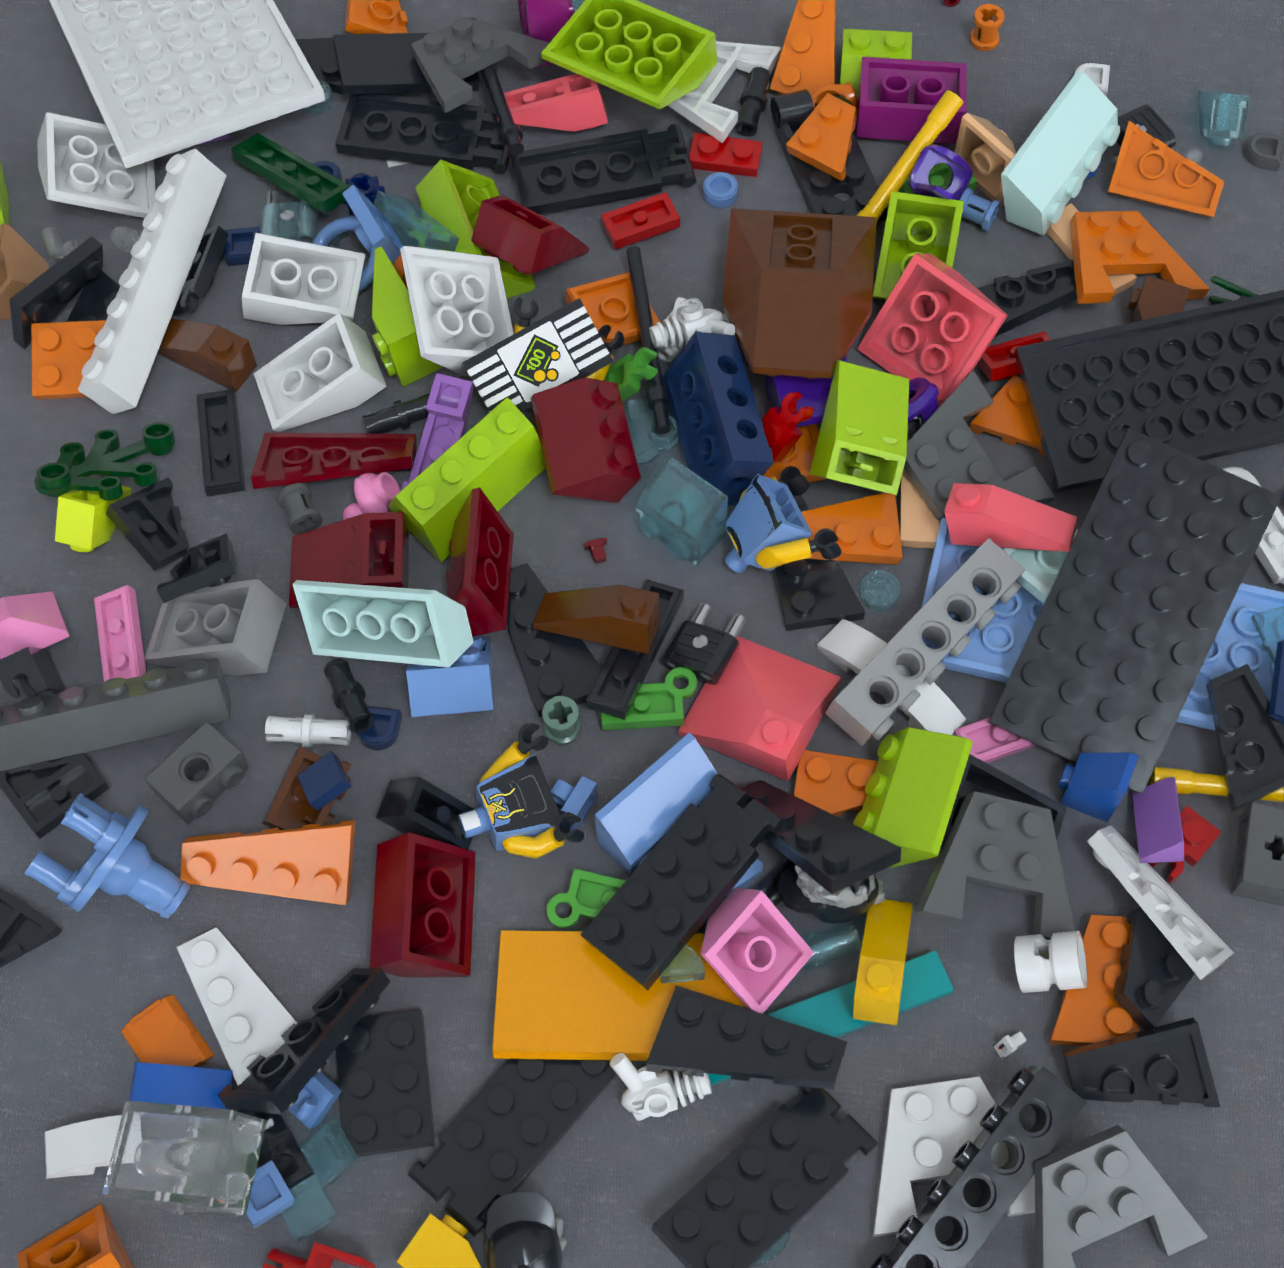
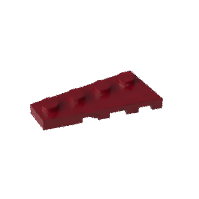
M265 432L251 475L253 489L358 476L365 473L413 468L417 449L416 434Z

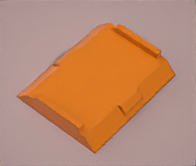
M174 994L155 1001L134 1016L121 1031L141 1063L200 1067L215 1056Z

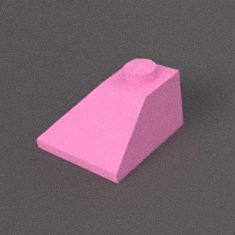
M53 591L0 598V659L26 647L43 649L70 637Z
M735 888L708 918L701 955L743 1004L748 1009L762 1014L814 954L813 950L762 890Z

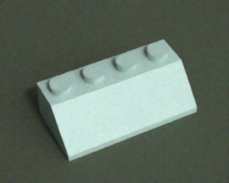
M1078 70L1001 173L1006 221L1043 236L1052 223L1056 224L1060 220L1065 205L1071 197L1075 198L1078 195L1086 176L1090 171L1094 172L1097 169L1102 154L1108 146L1115 144L1120 134L1117 108L1084 72Z
M296 580L293 583L313 655L449 668L474 643L465 606L435 590Z

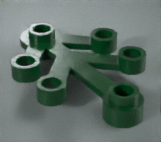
M165 422L148 424L142 430L143 440L118 449L120 441L116 430L104 429L98 431L95 434V443L87 458L81 443H66L60 448L61 455L57 462L45 464L37 470V476L34 480L35 488L39 493L49 497H59L69 490L98 491L99 497L103 500H115L123 494L121 480L116 476L133 477L135 484L139 486L152 485L158 480L156 466L153 463L141 462L135 464L123 462L148 452L156 456L170 453L175 444L173 427ZM90 475H107L103 478L87 477Z

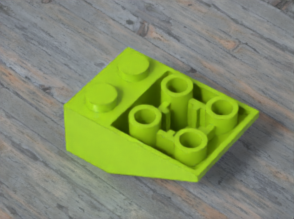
M837 360L809 475L897 495L907 457L909 379Z

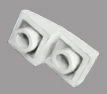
M141 1113L82 1121L45 1131L44 1134L46 1179L94 1174L95 1167L142 1163L145 1156Z

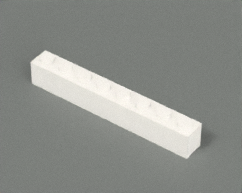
M196 148L181 155L176 154L168 161L164 181L154 194L156 200L153 208L143 221L144 229L141 237L131 250L132 259L119 279L120 288L116 298L107 308V320L104 327L95 337L94 344L96 346L93 354L82 369L83 378L78 390L111 414L123 412L137 406L227 176Z

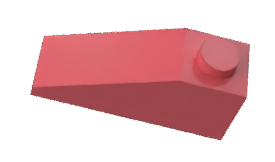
M577 73L504 93L515 124L576 132L584 129H593L608 123L605 102L599 83Z
M953 483L944 511L952 545L981 546L990 538L1000 548L1068 552L1073 543L1078 525V518L1076 516L1000 487L985 484Z

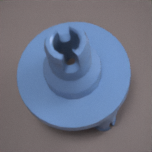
M81 792L71 804L60 823L94 843L93 851L80 870L75 869L72 872L43 854L44 852L40 850L24 872L26 876L32 877L56 892L55 898L76 912H79L99 888L110 896L127 895L149 910L160 913L161 917L168 919L176 911L190 889V885L185 880L182 881L172 871L154 861L149 854L146 844L134 837L149 812L148 809L139 804L130 816L126 818L117 811L110 813L85 797Z

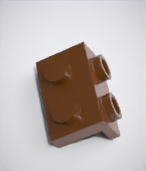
M300 746L295 751L262 824L271 828H279V830L301 828L303 825L321 823V826L332 825L334 815L329 812L335 799L340 801L346 791L317 811L307 800L298 775L322 757ZM342 761L341 764L347 775L351 764Z

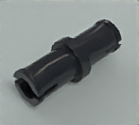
M755 67L751 70L747 89L741 95V111L735 129H738L737 132L743 136H754L757 133L761 112L766 110L768 102L766 93L772 79V74L766 68Z
M430 393L401 403V400L394 401V406L362 416L368 433L384 434L403 427V430L411 428L410 424L426 419L429 414L426 410V405Z
M343 659L330 661L325 666L324 673L334 691L332 698L336 707L343 711L351 732L354 731L359 734L368 731L374 725L375 720L364 700L366 693L362 684L355 681L348 661L344 662Z

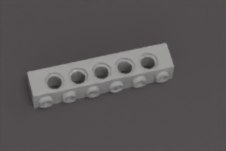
M988 538L832 701L825 714L861 746L872 736L879 741L895 723L890 718L891 715L898 708L905 713L920 697L921 694L916 690L925 680L931 685L946 669L942 661L949 654L956 658L972 641L967 634L974 627L982 631L997 614L992 609L995 604L1000 600L1006 605L1022 586L1016 581L1026 569ZM973 585L981 587L986 592V595L976 592ZM947 611L958 614L962 622L953 620ZM922 638L931 639L936 644L937 649L927 647L923 643ZM896 665L907 667L912 676L908 677L899 673ZM869 692L881 694L886 704L882 705L874 702Z

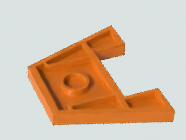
M1138 211L1075 212L1070 221L1077 304L1108 303L1111 301L1116 291L1107 275L1160 273L1163 280L1190 288L1187 300L1204 299L1210 290Z

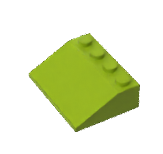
M585 0L542 51L541 56L544 60L657 109H662L698 88L716 66V33L637 0Z

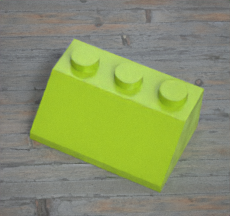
M908 727L887 735L880 743L877 751L879 760L875 772L867 781L865 787L867 796L863 808L856 816L853 824L901 847V862L889 868L938 857L973 741L964 737Z

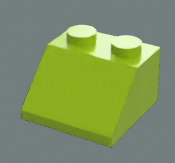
M843 29L839 84L850 82L858 98L862 57L912 60V32ZM838 95V99L851 105L845 97Z

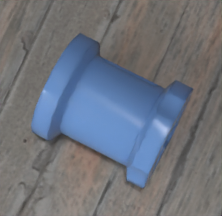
M966 188L960 198V201H964L962 218L982 225V230L987 232L998 214L1001 201L995 199L992 202L973 194V189ZM971 207L978 208L984 212L981 213L977 210L972 209Z

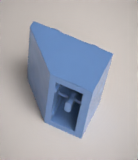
M473 636L474 643L449 668L407 664L406 674L411 716L419 717L494 710L495 694L491 637Z

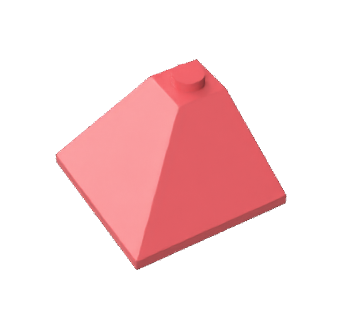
M915 253L857 349L893 375L908 378L909 381L921 377L935 384L939 390L936 398L939 407L972 372L1008 315L965 277L932 254Z
M738 636L736 639L739 645L718 683L715 685L704 684L684 719V725L680 726L678 735L684 737L690 732L697 742L703 746L789 781L842 679L840 676Z

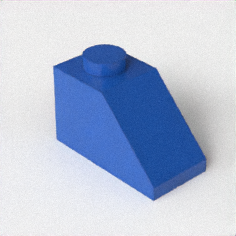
M1131 752L1080 753L1074 766L1065 765L1057 787L1064 789L1060 804L1108 822L1126 794L1139 755Z

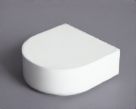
M1097 63L1080 65L1075 73L1078 70L1084 72L1103 94L1107 96L1110 65Z

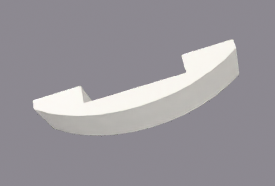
M842 619L817 644L816 648L846 673L852 669L856 674H859L887 643L866 629ZM896 665L899 673L908 677L912 676L907 667ZM925 680L916 689L921 694L920 697L905 712L910 717L908 724L912 728L954 735V730L960 728L966 721L964 715L934 682L929 685Z

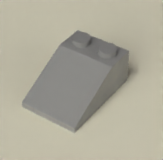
M259 579L224 583L216 587L204 586L166 603L162 602L144 657L145 662L153 665L178 668L193 660L203 659L210 661L218 659L222 673L225 675L240 676L267 673L287 603Z

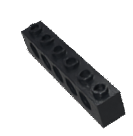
M1030 1066L1028 1070L1025 1067L1021 1068L1010 1080L1007 1089L1011 1092L1001 1106L997 1103L994 1104L981 1119L980 1126L983 1127V1130L972 1143L968 1140L958 1149L952 1159V1163L956 1166L945 1180L942 1177L938 1178L928 1189L924 1196L927 1204L917 1218L911 1215L901 1225L895 1236L899 1242L890 1254L882 1253L870 1268H906L908 1260L917 1254L923 1256L926 1268H965L1035 1174V1161L1049 1155L1087 1102L1044 1066ZM1027 1104L1034 1109L1036 1114V1122L1029 1130H1025L1019 1121V1113ZM1002 1141L1008 1148L1009 1158L1003 1166L997 1167L992 1161L991 1151L996 1143ZM975 1178L981 1185V1196L976 1203L969 1205L964 1199L963 1189L970 1179ZM949 1216L954 1225L953 1234L947 1241L939 1242L935 1235V1225L940 1218Z

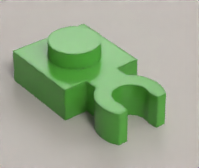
M643 347L634 356L628 353L609 367L604 381L616 382L618 384L622 402L640 391L642 379L650 380L656 376L658 369L648 364L657 357V352Z

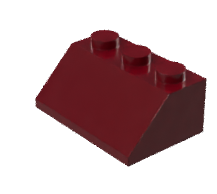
M584 377L532 395L531 403L552 495L618 503L641 479L618 384L616 382Z
M480 487L472 489L455 520L453 538L450 539L449 543L451 552L450 569L446 572L447 597L465 606L472 637L506 630L514 533Z
M409 832L377 845L369 968L382 969L384 973L404 978L471 976L476 852Z

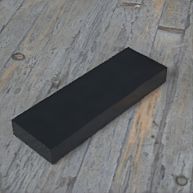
M234 389L198 394L197 406L204 490L207 497L246 491L236 393Z

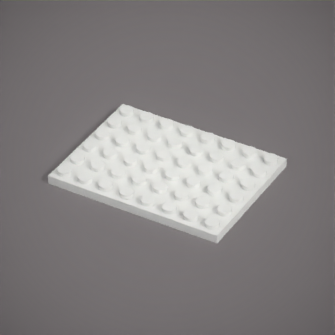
M49 0L126 169L325 101L324 91L273 0Z

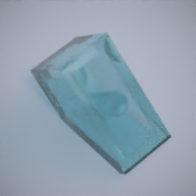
M1198 90L1200 135L1211 138L1210 144L1232 145L1233 139H1244L1250 95L1235 92Z

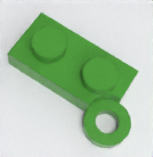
M678 667L667 674L665 683L642 684L625 720L601 713L602 731L683 726L682 700L694 695L697 689L696 675L687 668ZM678 678H684L688 681L689 685L684 689H678L673 683Z
M574 868L568 893L555 895L547 905L549 920L559 928H569L578 922L580 916L594 919L626 880ZM562 903L570 904L572 907L571 915L567 918L558 917L556 914L558 905Z

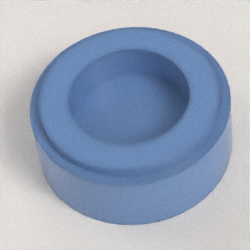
M716 172L704 180L703 198L710 206L725 208L737 200L738 182L732 175L725 172Z

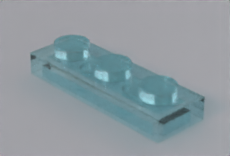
M378 191L374 205L385 213L384 218L387 221L401 226L403 234L417 239L419 247L455 252L459 240L455 234L410 199Z

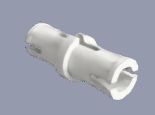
M307 714L304 715V718L268 716L265 725V734H269L265 737L267 742L285 741L302 743L303 747H313V743L349 746L351 742L352 732L348 727L347 720L316 719L315 715Z

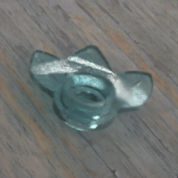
M637 398L627 400V410L630 420H627L638 465L652 462L660 452L672 450L680 443L677 422L673 417L669 416L671 431L667 433L669 436L658 437L653 411L648 408L647 400Z

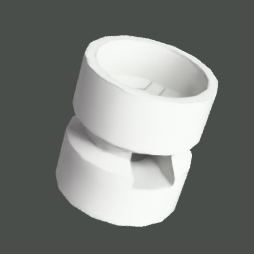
M1079 931L1053 933L1050 940H1046L1042 934L1015 937V967L1022 993L1049 991L1052 984H1056L1060 990L1087 987L1086 957L1083 940Z

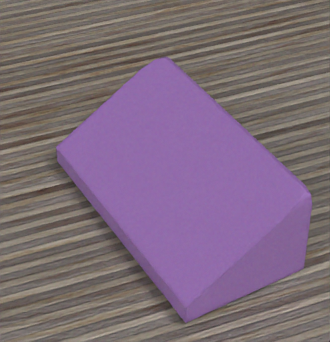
M1168 777L1146 786L1142 794L1132 792L1139 862L1184 861V839L1175 777Z

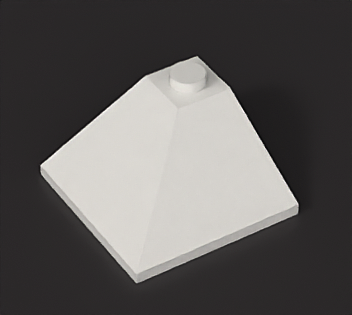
M46 112L37 140L38 169L46 199L145 218L151 212L156 200L154 198L156 192L154 159L126 169L105 124Z
M403 246L400 251L421 357L463 376H469L462 362L514 334L498 257Z

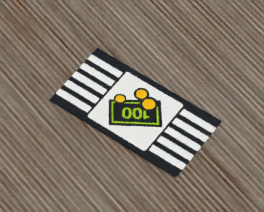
M579 298L462 362L490 412L507 397L523 412L532 407L531 397L533 394L587 377L614 361Z

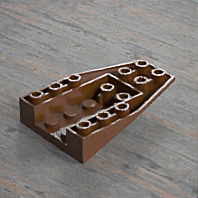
M731 208L722 307L729 322L735 326V336L752 373L768 376H802L808 379L831 378L833 376L837 360H843L871 316L876 217Z

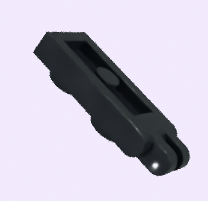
M219 225L204 231L201 243L173 311L176 315L195 310L200 298L206 295V292L213 284V274L218 262L225 253L224 246L229 235Z

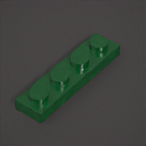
M259 133L231 148L233 160L324 214L334 210L346 201L342 193L350 188V185Z

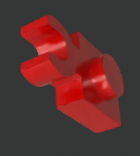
M800 392L788 393L783 398L781 407H771L762 419L766 439L772 450L773 462H781L803 435L797 425L799 422L809 420L814 413L812 406L802 407L799 412L797 411V402L802 397Z
M1186 806L1180 813L1184 839V861L1194 867L1222 832L1189 806ZM1184 861L1168 862L1172 867V872L1166 878L1167 882L1172 883L1179 877L1184 869ZM1157 863L1148 864L1153 868Z

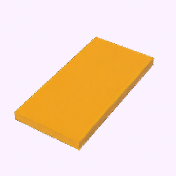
M501 930L492 1049L493 1059L611 1060L616 1054L624 1053L630 1061H647L676 985L734 1005L747 1007L701 955L705 933H695L647 991L586 942L581 936L582 931Z

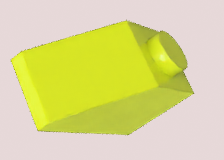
M122 486L123 494L115 500H103L99 497L98 491L72 490L59 496L55 541L68 544L70 549L78 552H91L94 548L109 541L116 525L106 515L107 509L110 504L131 495L132 488Z

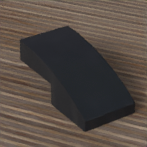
M238 1110L228 1116L239 1139L248 1146L247 1154L256 1161L254 1163L256 1168L258 1169L272 1160L291 1193L316 1177L281 1114ZM258 1121H267L259 1155L252 1149L254 1140L251 1145V1150L258 1157L257 1161L249 1152V1147Z

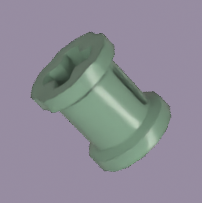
M555 696L545 703L542 716L545 723V735L548 740L560 746L569 745L574 742L581 731L579 709L575 701L569 697ZM558 718H563L566 723L560 724Z

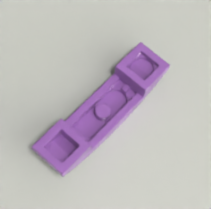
M436 373L426 405V410L429 413L409 480L408 482L403 481L401 491L464 436L474 383L472 381Z

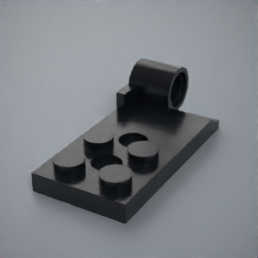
M803 89L772 97L770 107L775 125V133L810 213L856 216L867 205L877 191L878 186L854 133L852 132L851 135L852 146L845 166L846 177L841 181L787 152V142L814 110L809 91ZM838 193L848 194L851 197V199L842 201L841 199L834 197V195ZM886 207L877 222L887 219L888 207Z

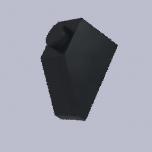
M419 776L389 781L376 816L378 820L403 834L409 832L469 850L473 837L467 839L464 837L459 824L458 814L473 810L474 808Z

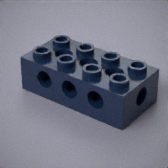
M695 331L663 375V381L669 391L670 406L697 502L700 504L737 505L741 494L749 487L757 474L763 476L774 463L772 450L766 439L762 418L755 403L753 388L749 383L743 363V355L739 350L735 335Z

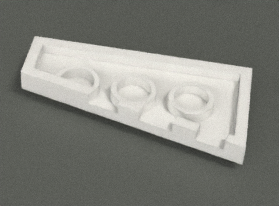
M1111 825L1098 830L1087 841L1094 849L1093 855L1097 861L1112 871L1126 891L1140 905L1200 980L1234 954L1148 863L1139 862V854Z
M216 927L178 946L177 949L239 1086L251 1075L246 1068L259 1055L268 1058L285 1043L281 1035L293 1024H297V1022Z

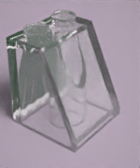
M125 1101L102 1196L173 1214L246 1216L267 1121L230 1109Z

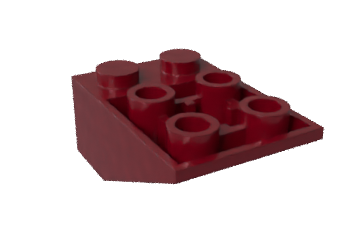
M504 195L481 202L471 242L482 247L487 255L509 262L520 273L533 274L589 252L587 245L563 227Z
M363 513L292 536L289 608H299L293 588V583L296 580L408 588L409 532L404 513Z

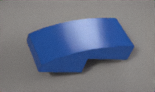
M135 1062L128 1109L227 1116L228 1108L224 1106L217 1094L228 1084L231 1085L233 1070Z

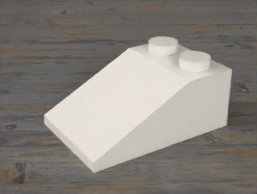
M255 233L242 293L243 318L277 325L325 323L340 312L353 321L365 254Z
M340 312L254 373L272 429L277 433L356 408L387 387L366 332Z

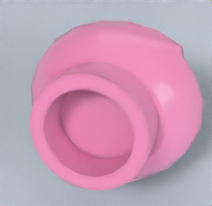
M382 472L379 475L373 473L360 475L354 482V494L357 503H352L345 507L342 514L343 520L363 513L391 512L387 506L400 492L397 481L387 472Z

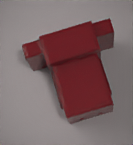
M606 537L584 543V550H590L595 564L607 561L604 545H607Z

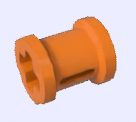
M983 4L975 10L974 22L976 25L970 32V44L975 49L990 51L998 46L1000 40L998 30L1004 23L1005 18L1004 11L999 6Z

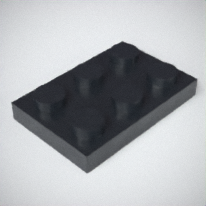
M422 1010L360 1018L353 1027L350 1037L336 1048L338 1088L342 1090L339 1095L343 1156L345 1159L436 1146L424 1014Z

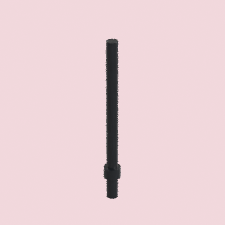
M632 246L626 250L641 345L642 348L646 347L657 352V357L648 364L658 369V373L655 377L648 380L647 403L648 408L653 411L656 432L658 434H666L671 431L668 407L671 404L669 391L663 385L658 350L655 349L650 338L649 327L653 326L641 251L639 247Z

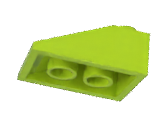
M891 191L873 298L888 299L915 253L932 254L953 268L964 201Z
M382 246L376 248L374 252L372 320L377 333L373 334L372 338L382 355L380 360L388 376L396 375L402 387H405L441 369L442 366L421 357L408 289Z

